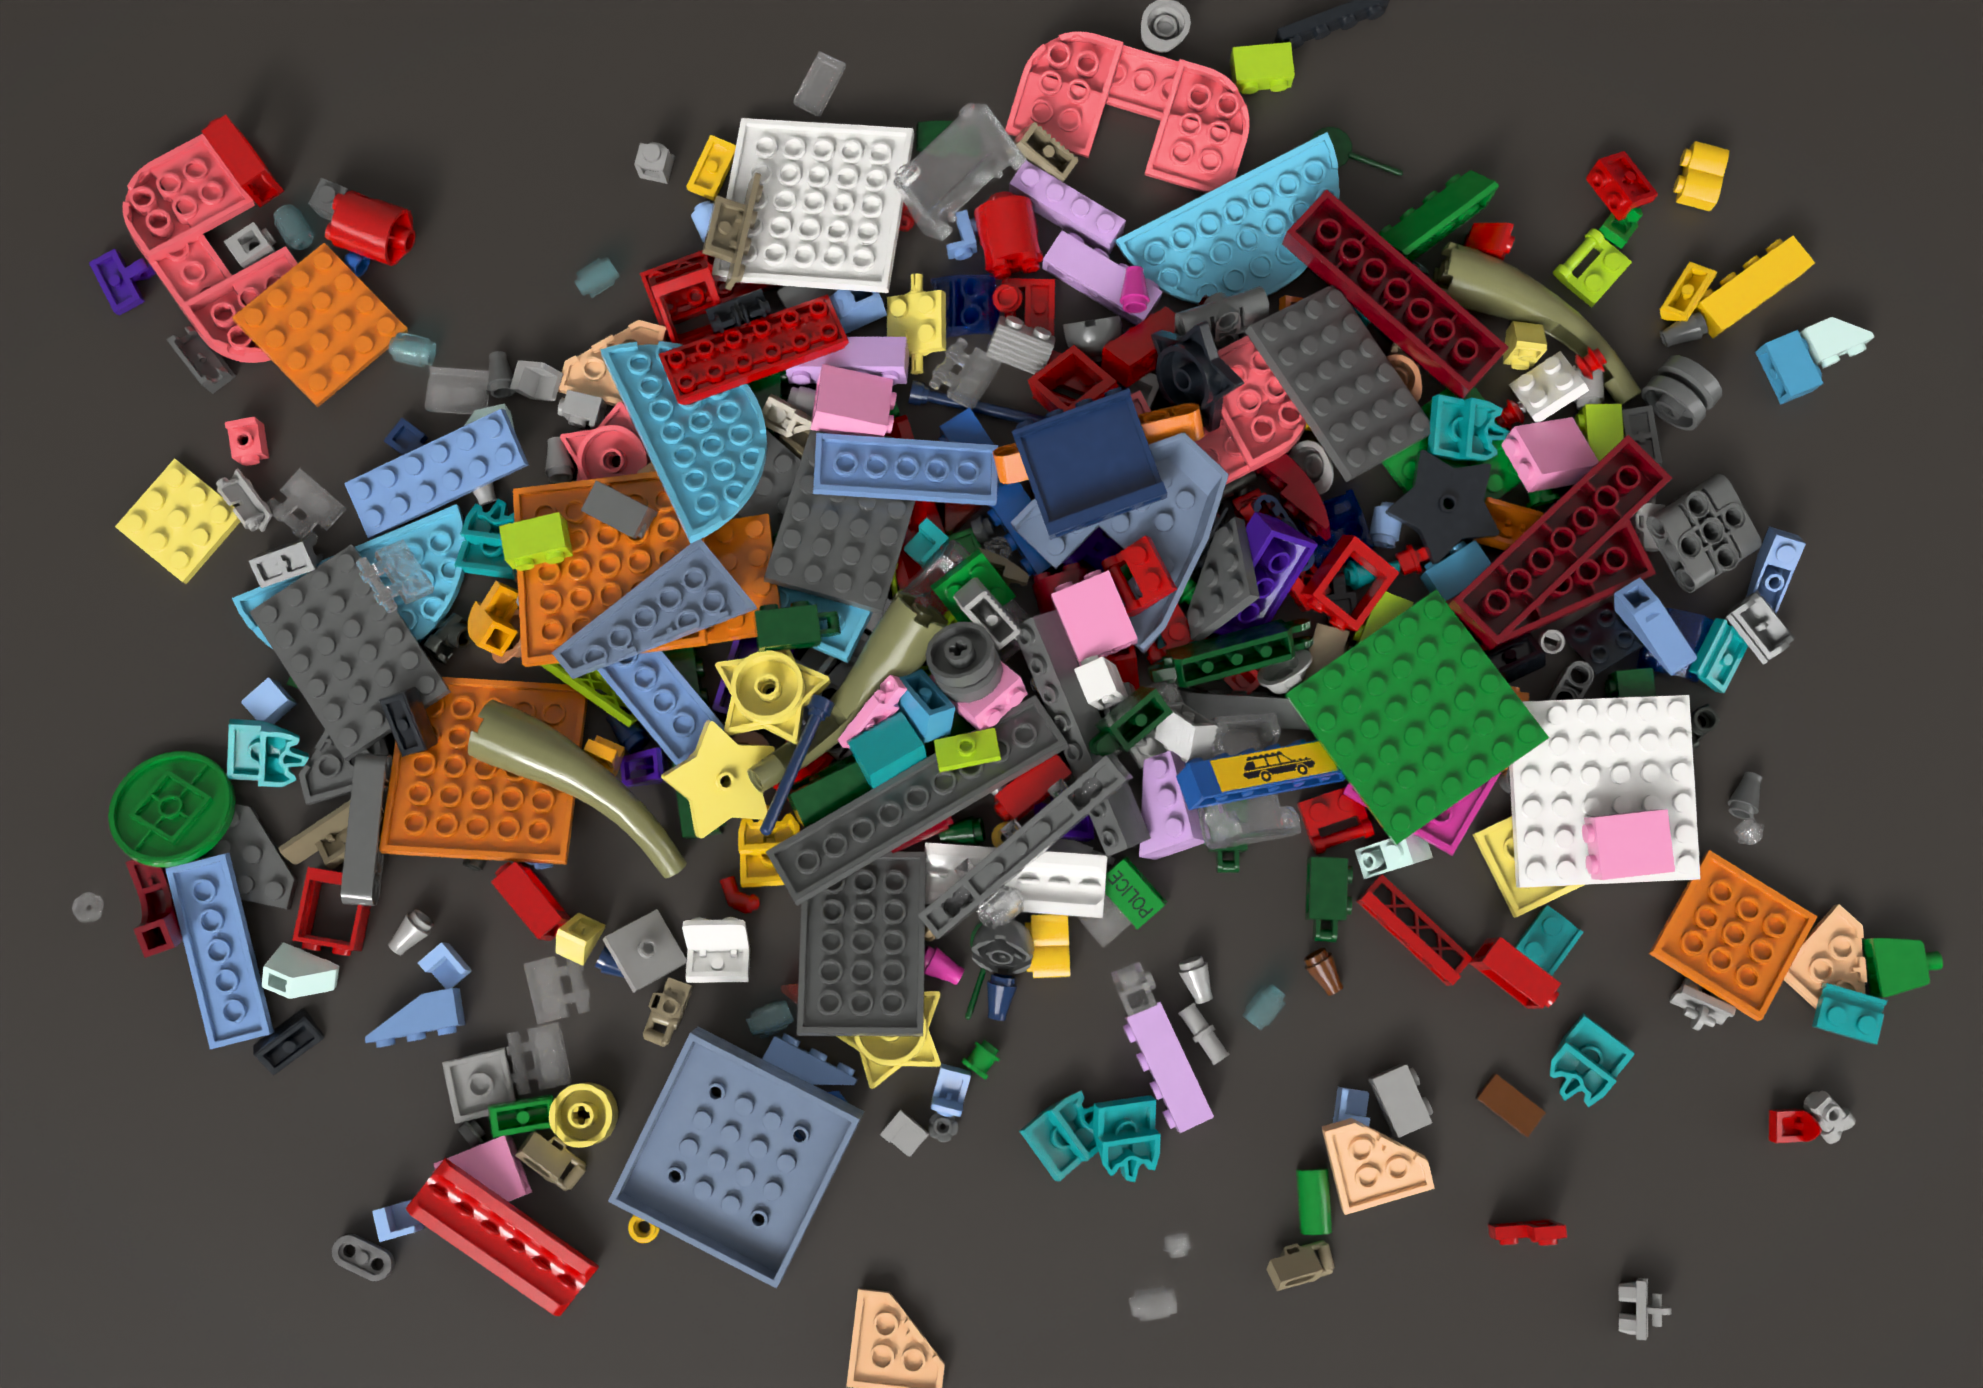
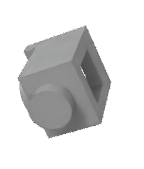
M640 143L634 165L640 178L668 184L675 155L670 154L669 149L660 143Z
M254 222L224 241L235 259L244 269L276 252L272 245L277 242L266 227L261 230Z
M567 390L565 398L560 399L558 415L564 416L568 420V424L572 426L586 428V425H589L591 429H596L604 419L607 405L601 397Z

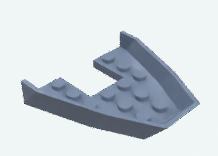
M1185 432L1149 444L1160 478L1167 490L1166 499L1050 540L1036 499L1032 500L1011 521L1013 529L1056 570L1098 527L1123 550L1145 535L1151 537L1177 590L1138 615L1129 617L1138 638L1135 646L1143 654L1146 653L1166 628L1209 539L1229 476ZM1132 577L1128 584L1137 600L1143 594L1134 577Z

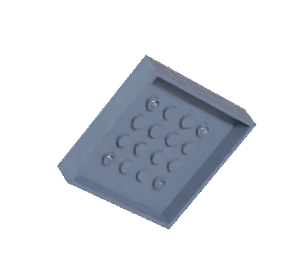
M697 1027L690 1032L608 1202L777 1289L865 1111ZM713 1087L721 1089L722 1094L720 1097L713 1095ZM796 1130H803L806 1138L798 1139L795 1134ZM673 1170L680 1173V1180H675L672 1177L671 1172ZM755 1214H762L765 1221L763 1223L757 1222L754 1217Z

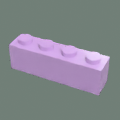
M1027 160L1023 162L1009 183V192L1031 199L1034 212L1065 231L1080 236L1085 243L1103 250L1108 255L1115 247L1116 239L1120 238L1124 233L1125 219Z
M1062 230L1043 258V270L1115 314L1121 315L1123 319L1135 326L1154 312L1163 292L1159 290L1160 287L1154 281L1145 278L1150 299L1147 309L1140 313L1124 311L1123 305L1120 303L1126 268L1129 266L1123 263L1118 265L1110 260L1109 255L1099 248L1092 249L1084 244L1085 242L1080 236L1074 233L1067 234Z
M847 337L849 343L842 350L785 370L789 384L797 385L817 384L822 364L893 379V385L907 384L909 366L907 338Z
M1157 1002L1125 1017L1127 1024L1123 1026V1029L1130 1043L1136 1041L1140 1049V1053L1136 1054L1143 1071L1149 1070L1154 1081L1149 1084L1156 1099L1162 1098L1167 1107V1110L1163 1111V1115L1170 1129L1176 1127L1177 1131L1182 1133L1213 1118L1214 1115L1161 1002Z

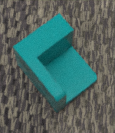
M927 517L918 526L919 532L904 547V551L924 570L949 545V537Z

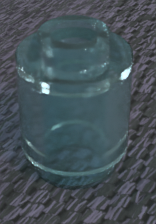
M284 205L275 211L273 215L274 225L288 248L293 250L308 248L312 244L315 233L302 212L293 205Z
M608 257L602 260L598 258L576 272L578 279L574 283L583 296L589 294L593 298L614 285L615 280L620 276Z
M399 332L396 337H392L390 340L389 354H392L393 360L396 362L419 367L431 366L436 356L435 342H430L429 338Z
M1262 984L1244 1007L1246 1011L1242 1016L1262 1031L1266 1025L1269 1027L1287 1005L1283 1001L1286 995L1273 984H1270L1268 988Z
M785 999L780 1002L774 1000L749 1011L751 1018L746 1019L753 1037L759 1034L761 1040L788 1029V1025L794 1023Z

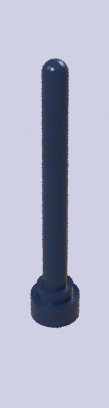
M915 380L913 381L909 397V404L921 406V403L927 405V402L962 410L970 407L972 412L1019 423L1034 419V422L1046 419V416L932 391L930 390L931 387L925 386L924 382Z
M813 694L807 705L809 709L807 713L809 715L808 721L760 827L763 835H770L819 724L821 721H825L826 717H830L835 704L825 697Z

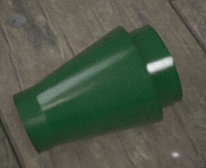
M967 817L948 825V830L939 833L942 844L978 846L979 842L985 841V828L981 817Z

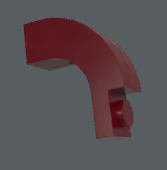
M133 859L126 861L125 863L141 903L142 921L133 930L144 957L147 958L175 948L181 943L183 938L166 868L144 865Z

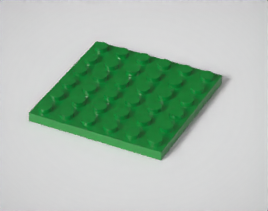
M1437 589L1286 693V698L1395 846L1549 739V736L1448 606Z

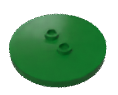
M174 751L154 756L131 770L116 788L108 812L111 834L117 845L130 858L141 864L152 867H174L189 863L209 852L227 832L235 812L234 788L223 769L212 759L204 755L188 751Z

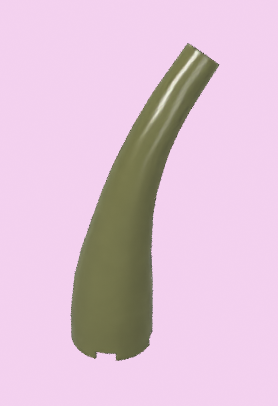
M1448 242L1445 245L1441 255L1447 257L1442 261L1439 268L1435 267L1432 281L1464 309L1511 321L1543 325L1544 333L1563 343L1581 357L1588 354V346L1592 350L1598 348L1607 361L1603 365L1605 372H1603L1604 387L1616 404L1622 403L1623 405L1641 393V389L1612 347L1579 312L1563 299L1521 270L1497 257L1453 242Z
M901 591L897 592L870 634L857 661L840 688L830 699L835 706L830 717H826L825 721L820 722L800 770L838 743V738L845 731L847 725L853 721L864 707V704L874 695V692L880 690V684L889 675L902 677L910 675L921 668L926 661L925 654L928 643L937 632L948 624V620L931 605L926 608L914 602L917 598L914 595ZM787 741L780 748L747 770L750 781L759 792L763 793L781 782L797 744Z
M490 700L483 707L478 717L483 719L478 732L471 731L468 755L515 775L550 786L592 806L622 828L640 846L664 878L676 875L686 866V860L665 829L646 806L616 776L583 749L545 722L515 707L495 700Z

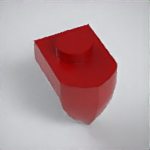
M1797 1108L1769 1110V1141L1810 1142L1816 1139L1822 1132L1818 1121L1805 1110Z

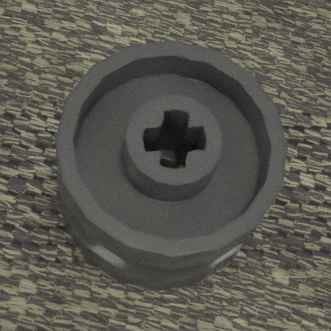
M1671 355L1658 369V376H1653L1641 390L1646 405L1653 406L1654 414L1668 424L1687 431L1694 430L1706 416V410H1710L1722 397V388L1717 379L1697 362L1680 355Z
M957 622L947 625L937 632L928 643L925 654L927 665L935 678L937 686L948 699L961 703L974 702L992 693L1000 683L1003 673L1001 659L995 649L991 635L983 626L973 622Z

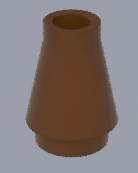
M1324 947L1313 951L1303 959L1306 963L1305 969L1325 990L1328 996L1336 994L1344 988L1332 953H1328Z

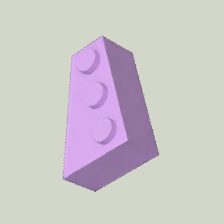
M1167 751L1144 760L1141 815L1151 839L1140 843L1139 857L1157 860L1209 842L1201 809L1188 810L1176 778L1185 768L1186 762H1183L1180 759L1181 756L1173 751Z

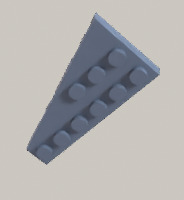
M702 539L688 545L554 650L552 654L569 676L574 679L758 608Z

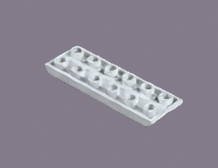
M925 843V904L930 905L992 853L996 847ZM1045 851L978 909L1103 918L1108 856Z

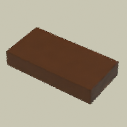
M1495 1073L1476 1096L1477 1100L1527 1138L1546 1114L1545 1111Z

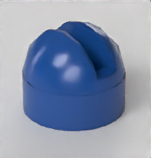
M351 251L344 256L343 262L357 277H361L368 269L370 259Z

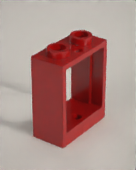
M226 114L221 118L212 120L201 131L239 185L260 208L284 192L249 141Z
M706 259L649 279L672 343L686 345L714 335L711 324L678 335L663 296L706 281L713 304H720L721 300Z
M1075 345L1060 354L1027 380L1035 400L1049 412L1057 409H1063L1064 412L1076 408L1075 404L1081 400L1092 398L1095 401L1104 398L1105 392L1119 387L1115 379ZM1081 369L1097 385L1070 406H1067L1051 391Z
M1342 535L1301 594L1308 599L1307 605L1318 613L1324 612L1331 617L1329 622L1335 628L1343 632L1345 629L1358 631L1400 572L1356 536ZM1349 556L1376 577L1350 615L1323 594Z
M1056 754L1018 776L995 795L996 804L994 805V810L1004 822L1010 820L1015 824L1033 810L1035 805L1049 797L1052 789H1059V785H1064L1069 781L1072 772Z
M507 862L495 872L497 877L491 883L537 939L551 941L556 937L558 929L571 919L528 865L519 862L512 864Z
M312 867L307 868L292 939L293 941L303 942L301 948L320 951L321 946L333 947V954L351 956L352 951L362 952L371 906L358 905L350 942L311 935L322 882L341 885L343 873Z
M1502 937L1487 938L1469 963L1527 1009H1543L1545 1006L1549 1008L1559 996L1557 989L1561 983Z

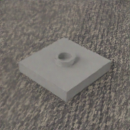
M657 909L602 939L633 993L687 963L686 957Z
M505 1047L442 1062L455 1124L489 1116L488 1105L516 1100Z

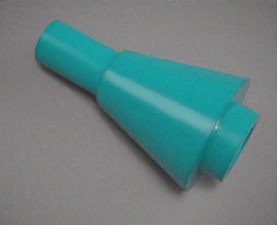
M1397 560L1388 562L1400 572V565ZM1348 561L1346 568L1343 570L1345 583L1350 585L1353 590H1357L1376 579L1374 575L1357 561Z

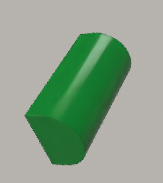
M552 1094L488 1105L492 1137L551 1128L549 1110L553 1102Z
M1328 1168L1296 1170L1300 1234H1331L1332 1218Z

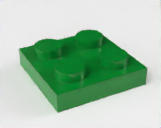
M977 549L930 586L958 622H972L959 607L953 596L973 578H978L1002 607L1016 597L980 549Z

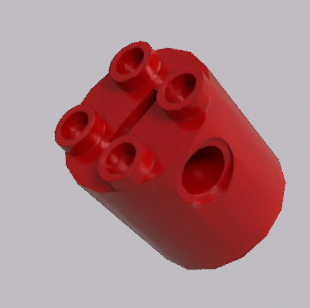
M354 190L347 191L344 195L338 193L335 196L332 204L334 210L332 221L325 230V238L332 241L334 246L347 249L389 266L396 265L404 255L411 251L416 238L411 211L380 199L367 197Z
M1008 191L991 195L974 212L980 245L984 250L985 270L992 273L996 280L1009 278L1011 273L1023 271V273L1038 271L1040 269L1039 263L1043 260V253L1038 243V228L1031 199Z

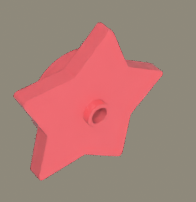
M618 402L596 429L566 433L560 436L577 465V481L638 474L637 472L651 462L624 402ZM614 456H620L621 463L619 467H614L612 464Z

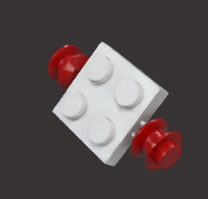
M1588 346L1587 355L1584 357L1578 354L1575 355L1576 366L1572 367L1562 352L1559 351L1509 384L1519 402L1516 403L1513 400L1507 399V407L1503 409L1501 416L1495 417L1496 421L1502 428L1508 427L1510 432L1512 424L1516 421L1522 425L1524 424L1525 416L1522 411L1524 413L1527 411L1535 423L1543 421L1588 392L1589 389L1581 376L1583 375L1585 378L1593 380V372L1599 369L1605 372L1603 365L1607 363L1606 359L1598 348L1592 350Z

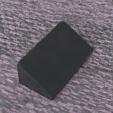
M1527 633L1485 653L1508 684L1546 665L1545 652L1531 633Z
M416 687L408 688L379 699L402 757L427 750L438 743Z
M303 1008L275 1028L274 1033L266 1035L256 1042L253 1046V1055L274 1076L323 1040L324 1035Z

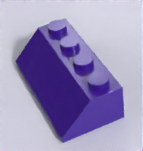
M1255 511L1246 526V532L1260 598L1214 633L1223 635L1271 622L1318 544L1280 519Z

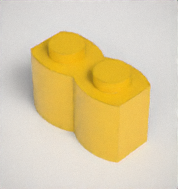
M1697 141L1689 149L1685 148L1679 164L1683 166L1682 175H1678L1673 188V192L1677 193L1676 203L1711 211L1717 204L1720 195L1723 175L1729 158V150Z
M1055 914L1031 915V922H1025V927L1029 930L1033 939L1034 952L1031 966L1027 969V972H1033V978L1070 977L1068 916Z

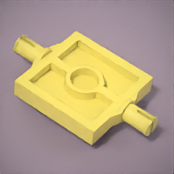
M916 273L915 275H910L911 292L904 295L887 297V337L907 338L909 357H911V374L919 375L924 373V356L932 352L946 351V293L942 290L923 291V275Z

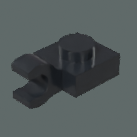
M1337 572L1329 584L1332 594L1325 596L1350 615L1358 605L1356 591L1346 592L1344 572ZM1326 614L1328 626H1333V625L1329 622V620L1331 619V617H1329V616Z

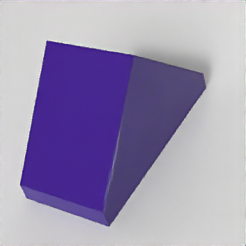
M661 747L623 756L620 765L622 783L626 787L667 783L661 778V775L669 770L668 755Z

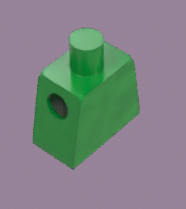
M1862 939L1870 996L1877 998L1889 997L1930 984L1929 971L1940 970L1943 967V959L1940 952H1925L1922 940Z

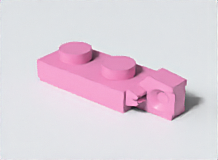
M889 675L880 684V690L874 692V695L864 704L861 711L847 725L845 731L838 738V742L842 747L849 748L846 741L898 711L900 708L898 706L899 699L907 690L899 677Z

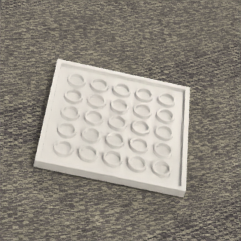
M741 118L726 199L744 204L748 184L755 172L761 174L759 184L763 185V192L759 203L755 202L753 211L758 212L753 229L749 228L747 237L751 238V245L747 256L743 255L741 264L745 265V272L740 283L889 293L915 134L913 128ZM718 258L714 259L712 270L714 281L727 280L730 262Z
M1689 695L1523 701V704L1549 736V739L1509 766L1516 887L1700 879ZM1668 809L1675 872L1608 880H1595L1591 878V874L1588 873L1586 868V857L1589 855L1588 846L1582 836V826L1585 824L1584 817Z

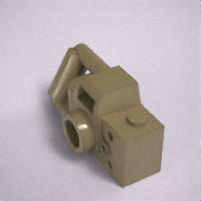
M668 977L663 993H653L648 1006L651 1009V1013L643 1031L645 1040L662 1047L670 1043L674 1029L678 1030L694 987L693 985ZM660 996L657 1008H655L654 1005L656 1003L657 997ZM658 1023L666 1026L665 1034L653 1030L654 1024Z
M533 1132L527 1136L515 1154L518 1159L540 1174L546 1181L556 1184L564 1191L572 1190L586 1172V1163L567 1150V1144L556 1136L546 1140L537 1132ZM571 1162L575 1166L562 1180L560 1177Z
M1320 1240L1303 1246H1299L1296 1243L1284 1247L1280 1257L1271 1259L1266 1270L1276 1290L1280 1291L1307 1282H1314L1322 1276L1332 1274L1335 1265L1329 1244L1324 1240ZM1315 1250H1318L1320 1262L1314 1252Z

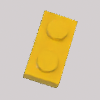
M710 135L686 186L688 191L714 201L733 163L736 145Z

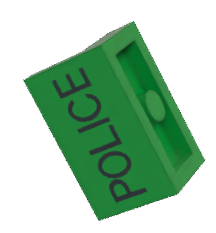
M1125 857L1106 874L1105 894L1137 930L1167 904L1163 896L1128 857Z

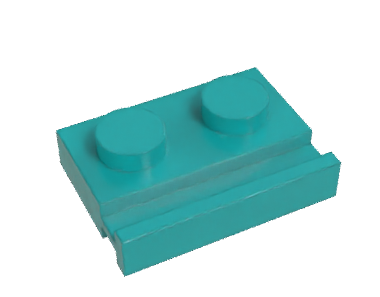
M1715 618L1697 654V660L1692 663L1689 671L1698 675L1697 678L1715 692L1725 693L1748 645L1735 628L1727 624L1725 619Z
M1544 905L1514 947L1552 976L1584 932L1572 925L1573 923L1549 905Z
M1822 983V994L1818 999L1812 1027L1877 1045L1884 1018L1883 1010L1884 1006L1887 1005V1000L1829 983Z

